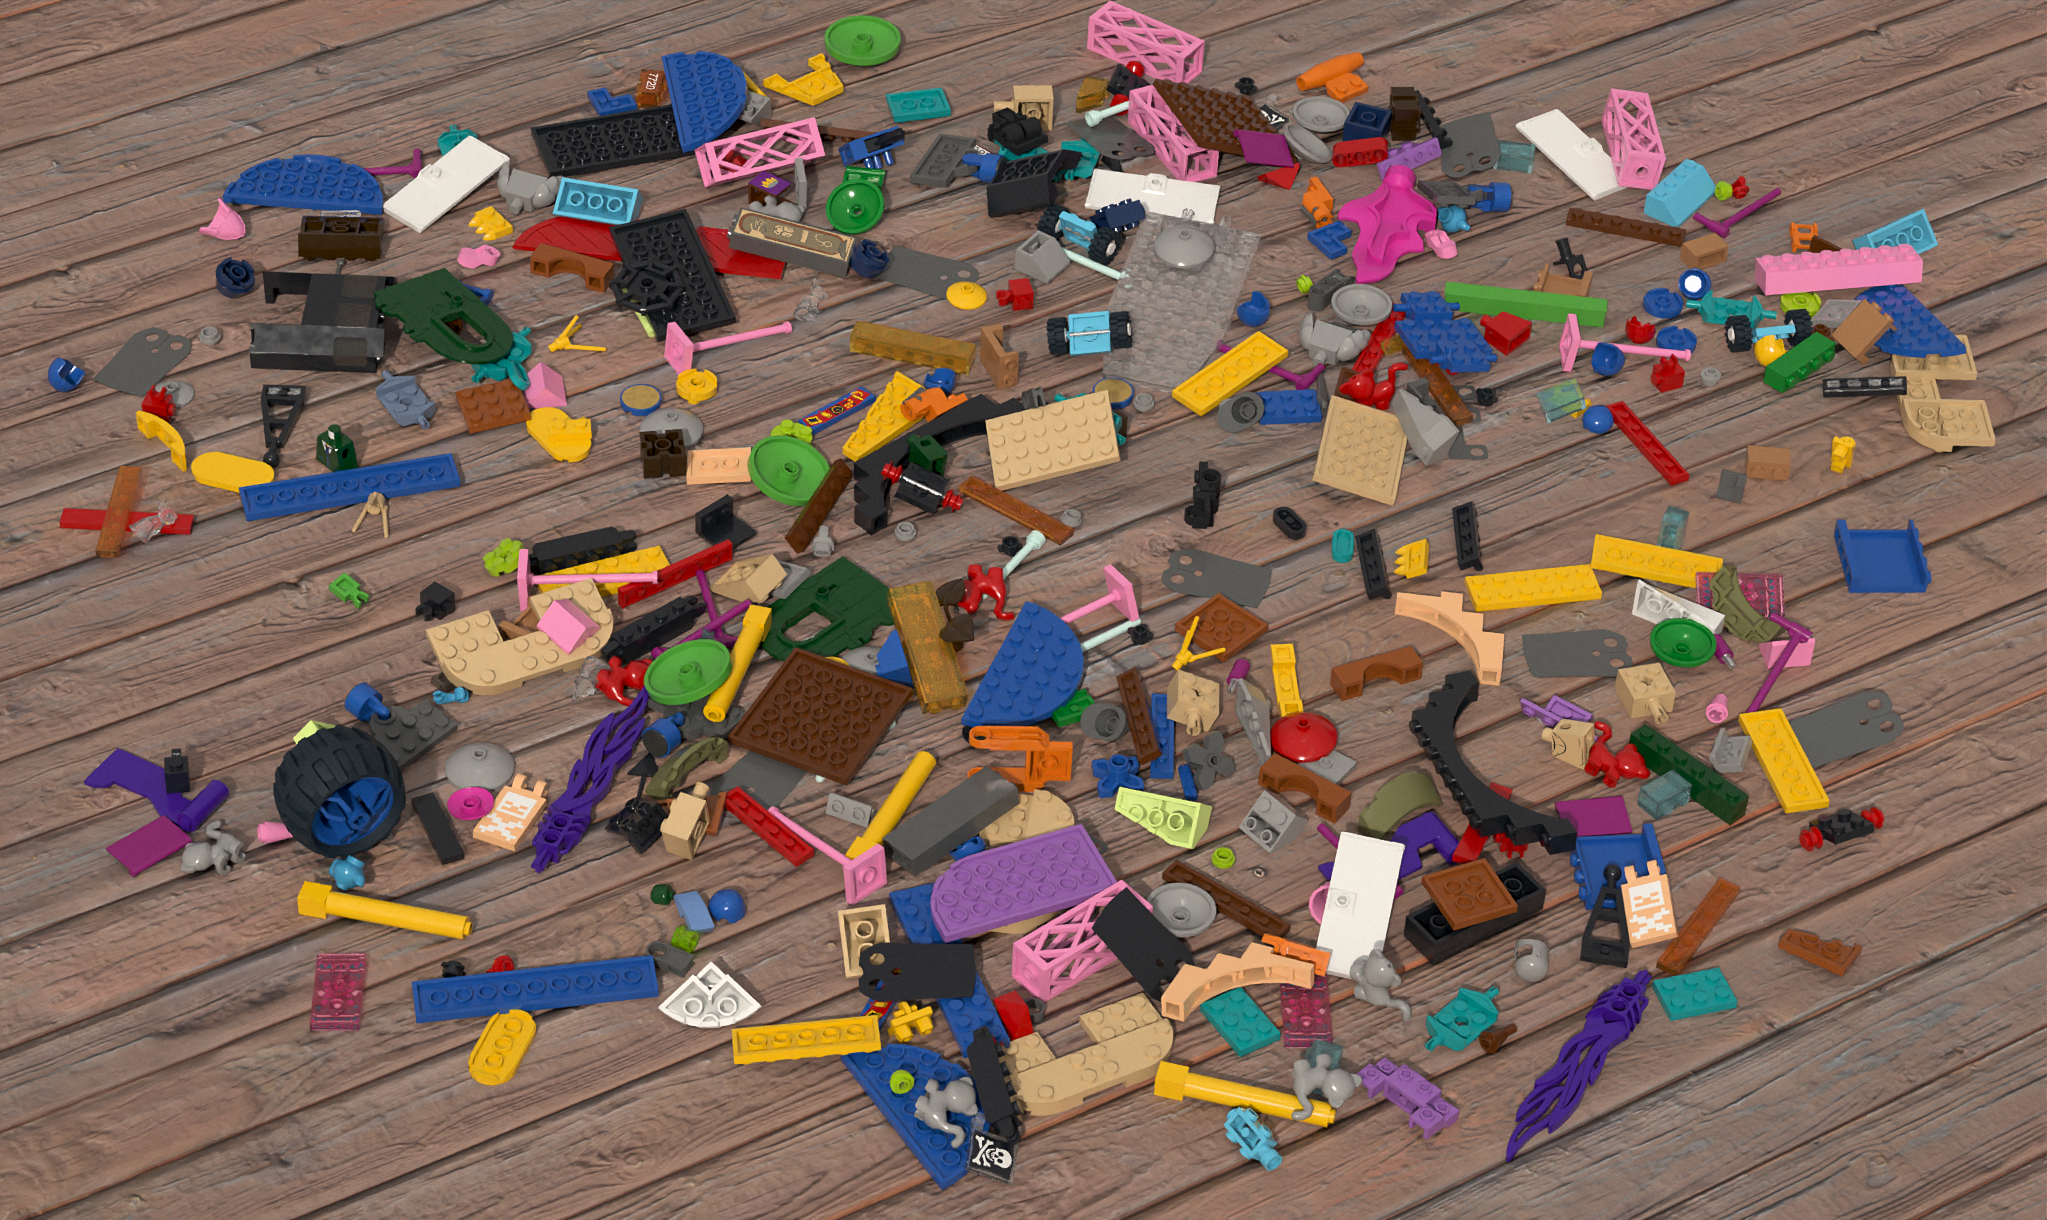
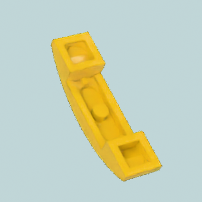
M143 411L135 412L137 428L148 439L157 436L171 450L172 462L183 472L187 471L185 446L179 433L169 423L153 414Z
M1293 644L1271 645L1274 691L1281 718L1290 713L1303 711V705L1299 697Z

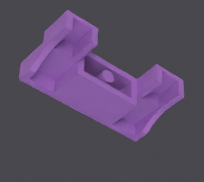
M1383 1058L1376 1065L1368 1064L1357 1073L1363 1080L1361 1085L1368 1089L1367 1097L1372 1099L1384 1089L1383 1096L1410 1115L1408 1126L1413 1128L1419 1125L1424 1129L1423 1138L1426 1140L1440 1129L1450 1127L1458 1120L1459 1110L1441 1098L1442 1090L1405 1064L1399 1068L1387 1058Z

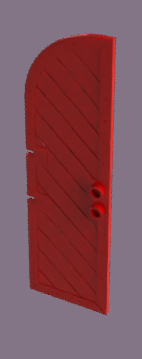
M562 216L535 224L524 231L512 246L516 250L534 252L539 244L542 243L597 259L621 261L609 233V227L616 225ZM698 226L695 229L715 272L781 280L786 262L729 248L730 239H727L729 229Z

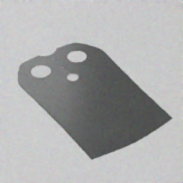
M1490 112L1467 116L1439 126L1440 129L1445 128L1447 130V135L1444 136V139L1451 138L1453 141L1451 146L1441 149L1442 171L1446 175L1453 178L1461 177L1475 170L1482 171L1491 168L1498 162L1501 151L1493 129ZM1469 153L1474 154L1472 157H1467ZM1483 157L1491 158V161L1487 164L1479 163V160ZM1456 165H1465L1464 170L1460 172L1453 171Z
M1112 115L1103 118L1098 125L1093 127L1087 124L1085 118L1065 123L1101 155L1123 160L1131 159L1133 156H1147L1154 153V146L1126 127ZM1122 143L1124 146H1118L1117 144ZM1144 147L1146 151L1138 152L1134 148ZM1112 151H1121L1124 155L1116 156L1112 154Z
M895 246L888 253L890 256L888 268L874 278L947 299L948 287L957 282H976L979 272L966 262ZM967 270L971 275L967 278H962L958 276V272ZM945 275L948 278L946 280H942L940 277Z
M155 327L144 329L135 333L93 380L113 389L143 397L151 389L152 385H156L190 353L191 341L180 335H170L163 329ZM150 333H155L159 336L156 341H147L145 339L146 335ZM172 342H181L183 344L182 348L178 350L169 347ZM152 349L159 350L157 353L151 352Z
M1185 549L1172 553L1168 560L1170 567L1164 570L1161 581L1171 590L1178 593L1210 599L1220 593L1235 604L1257 608L1268 590L1272 569L1196 549ZM1181 556H1189L1192 558V562L1188 565H1183L1178 559ZM1201 571L1202 575L1196 576L1194 572ZM1175 574L1182 575L1184 581L1182 583H1174L1171 581V576Z
M1598 629L1522 635L1525 659L1533 677L1617 676L1618 669L1633 667L1632 657L1626 653V648L1628 647L1626 639L1616 632ZM1606 638H1614L1618 644L1615 647H1609L1604 644V640ZM1599 651L1600 655L1595 656L1592 654V652ZM1619 658L1624 662V665L1619 668L1613 667L1610 664V660Z
M1862 692L1820 711L1789 722L1812 768L1891 743L1904 729L1900 715L1892 712L1894 704L1887 694L1880 692ZM1878 699L1882 702V707L1878 710H1871L1868 708L1869 701ZM1867 719L1868 723L1861 725L1860 720ZM1890 721L1894 724V729L1891 732H1883L1880 730V724Z
M748 751L712 785L710 795H719V792L732 790L737 786L745 793H748L746 791L747 788L752 787L755 791L748 793V795L768 811L772 806L778 807L808 771Z

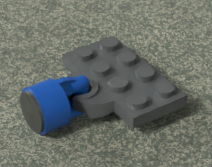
M939 134L911 173L910 182L920 185L947 187L954 177L969 175L982 180V182L990 183L1001 164L1007 162V159L1004 155L979 154L978 150L974 149L976 146L975 138Z
M1418 180L1417 188L1423 194L1427 195L1428 198H1431L1433 202L1438 203L1437 205L1441 207L1457 204V207L1468 208L1470 205L1472 208H1478L1487 212H1507L1512 204V187L1509 183L1491 182L1489 186L1476 184L1460 186L1456 182Z
M366 682L353 687L345 699V709L358 720L369 723L370 735L389 750L401 771L457 730V723L425 699L409 711L399 706H384L382 704V694Z
M710 695L681 705H665L649 698L648 707L662 713L663 718L657 719L643 731L642 741L649 753L663 758L680 745L682 738H687L689 742L697 739L704 733L710 737H719L725 740L746 712L730 705L724 720L713 722L707 719L703 713Z

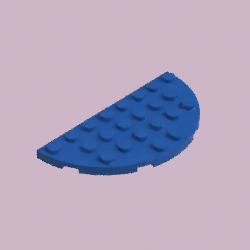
M697 51L696 54L685 55V52H678L661 56L683 153L694 151L721 135L733 125L745 107L748 98V85L743 71L739 66L733 64L731 59L717 53Z
M293 155L292 159L280 160L279 158H274L259 163L240 174L241 177L237 181L231 182L223 195V201L232 204L367 213L372 215H382L383 195L379 189L378 182L370 173L354 163L349 165L341 162L340 158L325 155Z
M1902 284L1873 286L1856 297L1855 300L1863 301L1866 299L1870 303L1876 302L1882 308L1881 313L1883 315L1887 313L1895 320L1892 324L1897 330L1893 331L1889 328L1874 344L1881 347V351L1919 358H1926L1927 354H1940L1941 357L1966 354V346Z
M1026 601L962 716L961 725L971 727L1028 726L1051 717L1053 712L1061 706L1065 707L1077 692L1083 675L1084 659L1082 648L1071 628L1054 613L1035 603Z
M887 1044L886 1047H881V1050L869 1053L856 1052L841 1055L840 1060L941 1190L953 1185L971 1170L968 1169V1162L971 1154L973 1132L977 1130L989 1136V1123L985 1120L975 1080L966 1070L957 1063L951 1064L942 1059L939 1053L904 1044ZM898 1070H905L911 1073L914 1078L912 1089L904 1094L893 1092L889 1084L891 1075ZM962 1077H970L973 1080V1088L976 1094L975 1104L977 1105L978 1113L973 1116H965L963 1113L946 1111L947 1123L961 1126L966 1134L964 1143L957 1149L951 1146V1141L956 1137L955 1134L946 1133L940 1129H932L922 1120L914 1117L917 1110L915 1104L920 1095L925 1096L927 1092L925 1087L931 1078L938 1081L940 1091H943L950 1081L959 1080Z

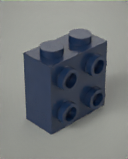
M1129 198L1115 205L1104 206L1096 210L1095 215L1089 217L1097 230L1106 226L1114 231L1123 232L1140 225L1139 221L1145 219V209L1140 200L1132 201Z

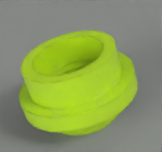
M1725 181L1717 183L1715 195L1720 201H1725L1732 196L1733 190L1729 183Z
M1302 274L1296 280L1299 291L1302 294H1309V289L1313 285L1311 279Z
M1221 847L1215 850L1211 860L1214 866L1227 869L1234 865L1235 856L1230 849Z
M898 1070L891 1075L889 1084L893 1092L904 1094L912 1089L914 1078L911 1073L905 1070Z

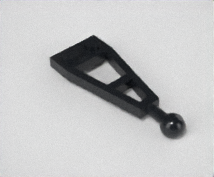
M263 384L261 406L266 448H269V451L263 456V462L271 467H276L280 462L277 450L284 447L301 413L306 396V386ZM268 405L293 406L288 419H269ZM270 429L282 430L278 438L271 437Z
M1610 864L1603 871L1607 886H1602L1582 938L1580 961L1627 968L1630 942L1621 889H1616V882L1620 880L1622 871L1617 865ZM1605 899L1614 900L1615 911L1602 909ZM1597 920L1617 923L1620 943L1591 938Z

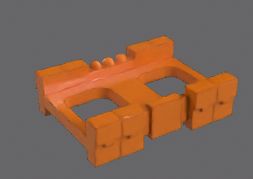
M1791 222L1789 236L1792 240V252H1796L1797 248L1810 249V245H1801L1799 240L1811 241L1814 235L1818 236L1817 223L1806 225ZM1798 228L1810 229V233H1800Z

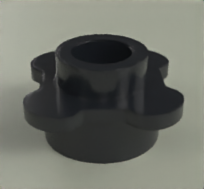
M1242 77L1239 79V82L1235 83V88H1238L1241 94H1249L1251 91L1255 92L1257 90V86H1254V80L1249 77Z
M1491 388L1476 389L1478 403L1487 407L1497 403L1496 391Z
M1014 536L1004 537L1002 545H998V551L1004 552L1010 557H1014L1023 548V544L1019 543L1018 538Z
M1145 624L1136 625L1134 628L1129 627L1127 633L1131 635V641L1137 645H1144L1153 638V633L1149 632L1148 626Z
M451 960L441 963L443 967L442 976L444 978L466 976L465 966L460 962Z

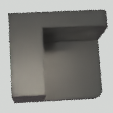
M1426 378L1407 383V392L1417 397L1423 405L1436 408V403L1428 395L1429 381Z
M1722 470L1716 498L1741 504L1747 475Z

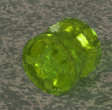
M679 925L673 933L671 946L682 948L685 952L691 954L698 944L699 932L695 930L689 931L687 927Z

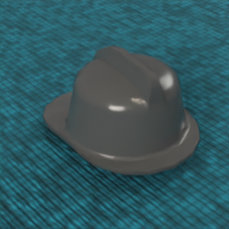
M1254 392L1241 393L1220 406L1217 413L1218 424L1223 430L1232 433L1246 429L1261 419L1264 413L1263 400Z
M1094 703L1089 705L1081 715V729L1085 735L1091 738L1113 741L1121 739L1126 732H1130L1128 719L1124 711L1117 706Z

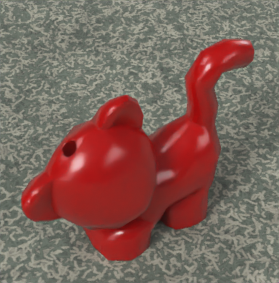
M1402 362L1392 364L1388 368V379L1376 384L1373 378V370L1365 369L1362 373L1353 375L1347 382L1340 385L1339 390L1342 394L1352 397L1356 403L1368 407L1374 404L1378 410H1388L1390 401L1395 393V372L1397 370H1407L1408 365Z
M977 564L969 565L967 571L969 580H963L966 586L965 595L957 606L965 609L969 614H974L979 608L982 594H985L996 600L993 613L998 619L1005 621L1013 620L1015 617L1013 612L1006 613L1002 611L1007 593L1003 580V569L1000 567H990L988 575H985L982 572V566Z
M615 655L608 662L609 666H611L610 669H602L597 674L596 678L599 681L595 688L602 691L609 700L617 701L621 705L629 707L634 700L623 696L624 687L628 686L641 691L644 687L646 670L653 661L650 659L633 660L623 668L621 667V658Z
M1596 721L1594 728L1603 731V735L1598 737L1590 747L1588 762L1584 768L1585 772L1595 777L1602 771L1605 774L1603 783L1610 788L1616 787L1620 776L1626 780L1649 778L1650 772L1636 745L1627 744L1616 755H1613L1605 745L1612 738L1611 727L1605 722Z

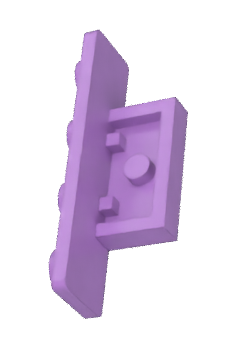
M1433 137L1422 143L1407 141L1400 144L1401 147L1388 149V158L1377 163L1381 181H1383L1387 169L1391 166L1403 165L1413 169L1441 156L1438 138Z
M1556 695L1552 697L1545 709L1524 698L1520 700L1522 712L1525 715L1541 719V722L1550 728L1555 727L1562 719L1588 723L1593 719L1591 713Z

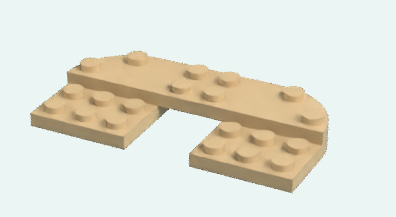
M1955 335L1966 346V354L1941 357L1940 354H1927L1926 358L1892 354L1889 368L1891 377L1906 376L1907 395H1896L1904 428L1910 437L1936 452H1952L1953 446L1984 447L1995 445L1996 439L1985 400L1940 399L1935 379L1976 380L1977 370L1967 335Z
M589 578L530 597V604L538 621L541 620L554 600L569 599L600 626L599 631L587 638L570 655L564 652L549 639L546 633L540 630L504 642L489 610L427 629L426 637L443 673L456 687L471 690L476 695H496L522 687L524 681L561 669L564 673L595 662L602 656L601 649L611 641L613 617L610 608H606L593 579Z
M1034 789L1033 795L1018 794L1019 804L981 830L979 836L983 838L986 846L1000 847L1074 826V817L1068 805L1049 791ZM1058 911L989 931L1007 934L1033 932L1036 930V926L1052 921Z
M1140 993L1080 1015L1079 1023L1095 1045L1056 1059L1038 1032L1010 1041V1047L1005 1048L1007 1055L1004 1057L1012 1069L1010 1079L1015 1083L1018 1094L1015 1095L1016 1100L1020 1102L1023 1110L1031 1111V1115L1047 1116L1082 1105L1083 1097L1123 1083L1125 1087H1129L1154 1077L1157 1074L1160 1062H1168L1172 1054L1173 1030L1167 1018L1162 1019L1144 993Z

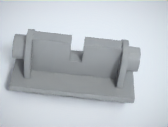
M832 792L829 793L825 814L866 828L869 826L870 818H873L876 810L871 805Z

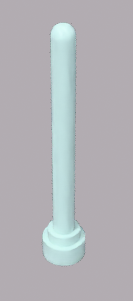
M1129 101L1100 112L1098 110L1086 112L1085 120L1090 127L1096 126L1103 118L1127 110L1129 108Z
M1062 248L1067 257L1072 261L1124 283H1129L1131 280L1126 274Z
M1033 530L1027 536L1026 545L1003 568V580L1032 550L1040 549L1046 542L1041 532ZM982 594V599L988 597V595Z
M1139 618L1133 622L1129 620L1081 643L1082 652L1126 632L1129 627L1134 628L1136 625H1140L1141 619Z

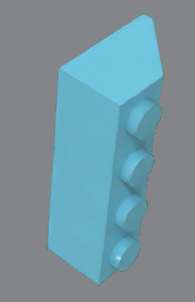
M1686 158L1646 195L1644 214L1670 226L1680 227L1715 194L1716 186L1703 165Z
M562 177L553 215L620 225L636 221L639 217L643 198L638 189Z
M1924 209L1904 215L1852 239L1856 250H1859L1861 247L1879 248L1882 245L1896 247L1900 244H1909L1920 254L1938 245Z

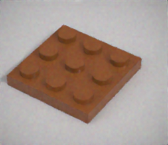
M511 379L455 392L456 400L469 434L531 420L530 411L522 391Z
M1220 593L1175 624V631L1185 637L1195 617L1198 616L1199 621L1191 641L1207 652L1224 647L1226 649L1225 652L1213 655L1223 662H1226L1268 631L1267 623Z
M1485 858L1422 876L1421 883L1453 930L1517 912V903Z

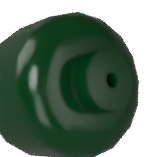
M659 884L653 887L650 896L655 904L669 905L671 900H674L676 892L669 884Z

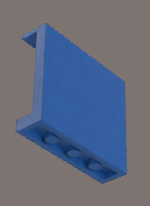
M1837 520L1834 539L1849 593H1926L1927 585L1931 583V572L1927 570V558L1923 556V544L1919 542L1918 528H1915L1913 520H1909L1907 530H1848L1846 520Z
M1643 824L1641 834L1577 837L1576 849L1570 851V865L1575 868L1574 880L1576 884H1579V899L1583 900L1585 910L1594 909L1602 886H1607L1603 871L1610 864L1617 865L1622 871L1620 880L1616 882V889H1621V885L1628 884L1624 867L1634 865L1635 872H1637L1638 878L1650 875L1647 862L1656 860L1657 866L1660 867L1661 875L1667 874L1652 824ZM1605 899L1602 909H1614V900Z

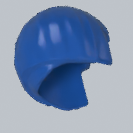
M1695 267L1681 274L1678 287L1685 298L1698 300L1708 293L1712 284L1709 275L1702 269Z
M1253 291L1251 301L1242 303L1237 308L1239 320L1248 327L1263 325L1270 315L1269 302L1258 291Z
M1598 343L1591 359L1594 373L1602 376L1617 374L1625 364L1624 353L1613 344Z
M57 357L49 366L48 381L57 391L68 392L80 384L85 371L77 368L70 361Z

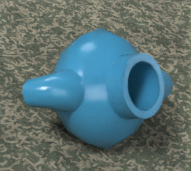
M1457 205L1437 208L1438 218L1445 232L1469 231L1470 225L1467 224L1466 212L1463 208L1457 207Z
M348 855L346 860L335 859L328 870V873L336 880L334 885L345 891L348 888L363 887L365 884V873L363 871L365 863L351 855Z

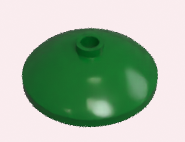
M863 179L846 181L836 187L830 194L826 203L827 218L830 224L841 233L849 235L864 233L872 229L880 221L885 208L884 197L880 189L870 181Z
M1674 618L1665 620L1656 625L1650 635V646L1655 655L1662 661L1676 667L1690 668L1703 665L1714 656L1717 644L1713 633L1706 626L1690 619Z

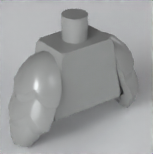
M505 162L499 171L497 188L500 195L506 198L507 205L509 206L508 210L512 214L517 215L521 209L531 212L536 207L541 208L550 205L557 198L561 180L564 176H552L548 179L547 177L521 170H512L510 162Z
M1307 312L1304 319L1300 322L1299 340L1303 348L1309 350V357L1312 358L1314 366H1317L1319 363L1323 365L1324 363L1336 365L1339 361L1352 360L1366 348L1371 338V333L1366 329L1357 330L1353 333L1351 330L1320 320H1316L1313 329L1312 312Z

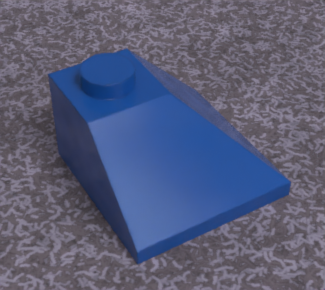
M894 630L877 654L879 663L875 665L877 675L914 689L898 632Z

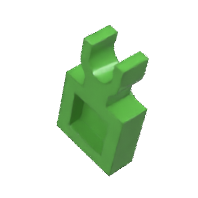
M343 573L329 584V591L344 602L349 599L352 600L353 605L358 609L361 608V601L359 599L364 600L366 603L369 602V595L360 591L361 585L346 573Z

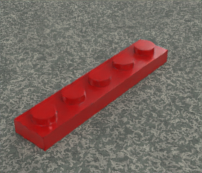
M737 786L727 793L725 808L795 867L800 866L814 856V849L741 788Z

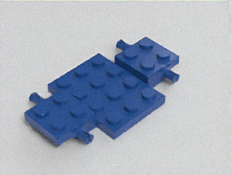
M1412 291L1410 293H1401L1400 301L1402 304H1393L1394 312H1405L1406 314L1405 320L1395 321L1394 329L1415 359H1429L1430 364H1439L1442 369H1449L1451 373L1489 372L1491 365L1489 362L1497 361V355L1492 354L1493 350L1470 319L1452 320V311H1459L1460 309L1459 302H1445L1440 293L1435 291H1429L1428 293Z

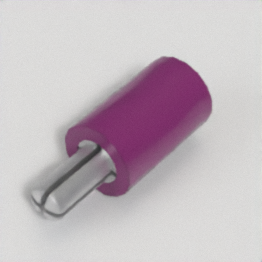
M1715 634L1717 644L1715 657L1721 664L1726 663L1729 669H1735L1736 664L1732 660L1734 656L1732 650L1720 634Z
M1244 659L1235 661L1227 678L1229 685L1227 688L1228 694H1234L1235 689H1237L1238 679H1246L1251 668L1248 661Z

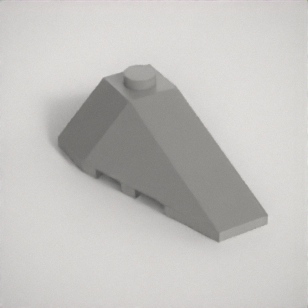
M1400 388L1391 405L1414 453L1426 466L1443 461L1460 431L1447 416L1433 411V407L1423 405L1417 397Z
M1240 678L1237 680L1234 712L1261 765H1263L1271 757L1270 701L1265 699L1260 689Z

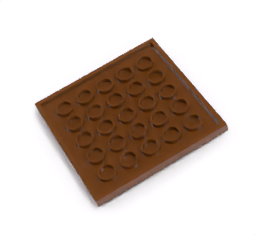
M1156 78L1153 83L1154 88L1198 147L1244 156L1239 137H1234L1233 135L1235 129L1278 134L1276 128L1270 124L1269 119L1264 116L1261 109L1254 103L1253 98L1248 95L1240 96L1230 91L1226 93L1215 88L1206 89L1200 85L1191 86L1185 82L1176 83L1169 79L1162 80ZM1288 147L1293 164H1295L1297 158L1293 154V151Z
M795 647L728 735V743L847 786L913 696V688Z

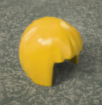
M1774 335L1763 337L1754 346L1755 357L1764 367L1788 352V350L1784 349L1783 340H1775Z

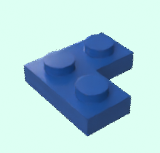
M606 87L587 91V97L598 116L637 110V104L631 94L612 98Z
M1336 221L1308 232L1307 239L1330 260L1347 254V247L1341 241L1351 237V230L1341 221Z

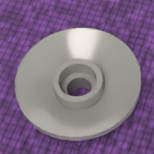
M166 381L155 387L158 392L161 391L163 386L167 388L166 394L173 395V403L176 404V409L188 405L194 398L192 386L183 381Z

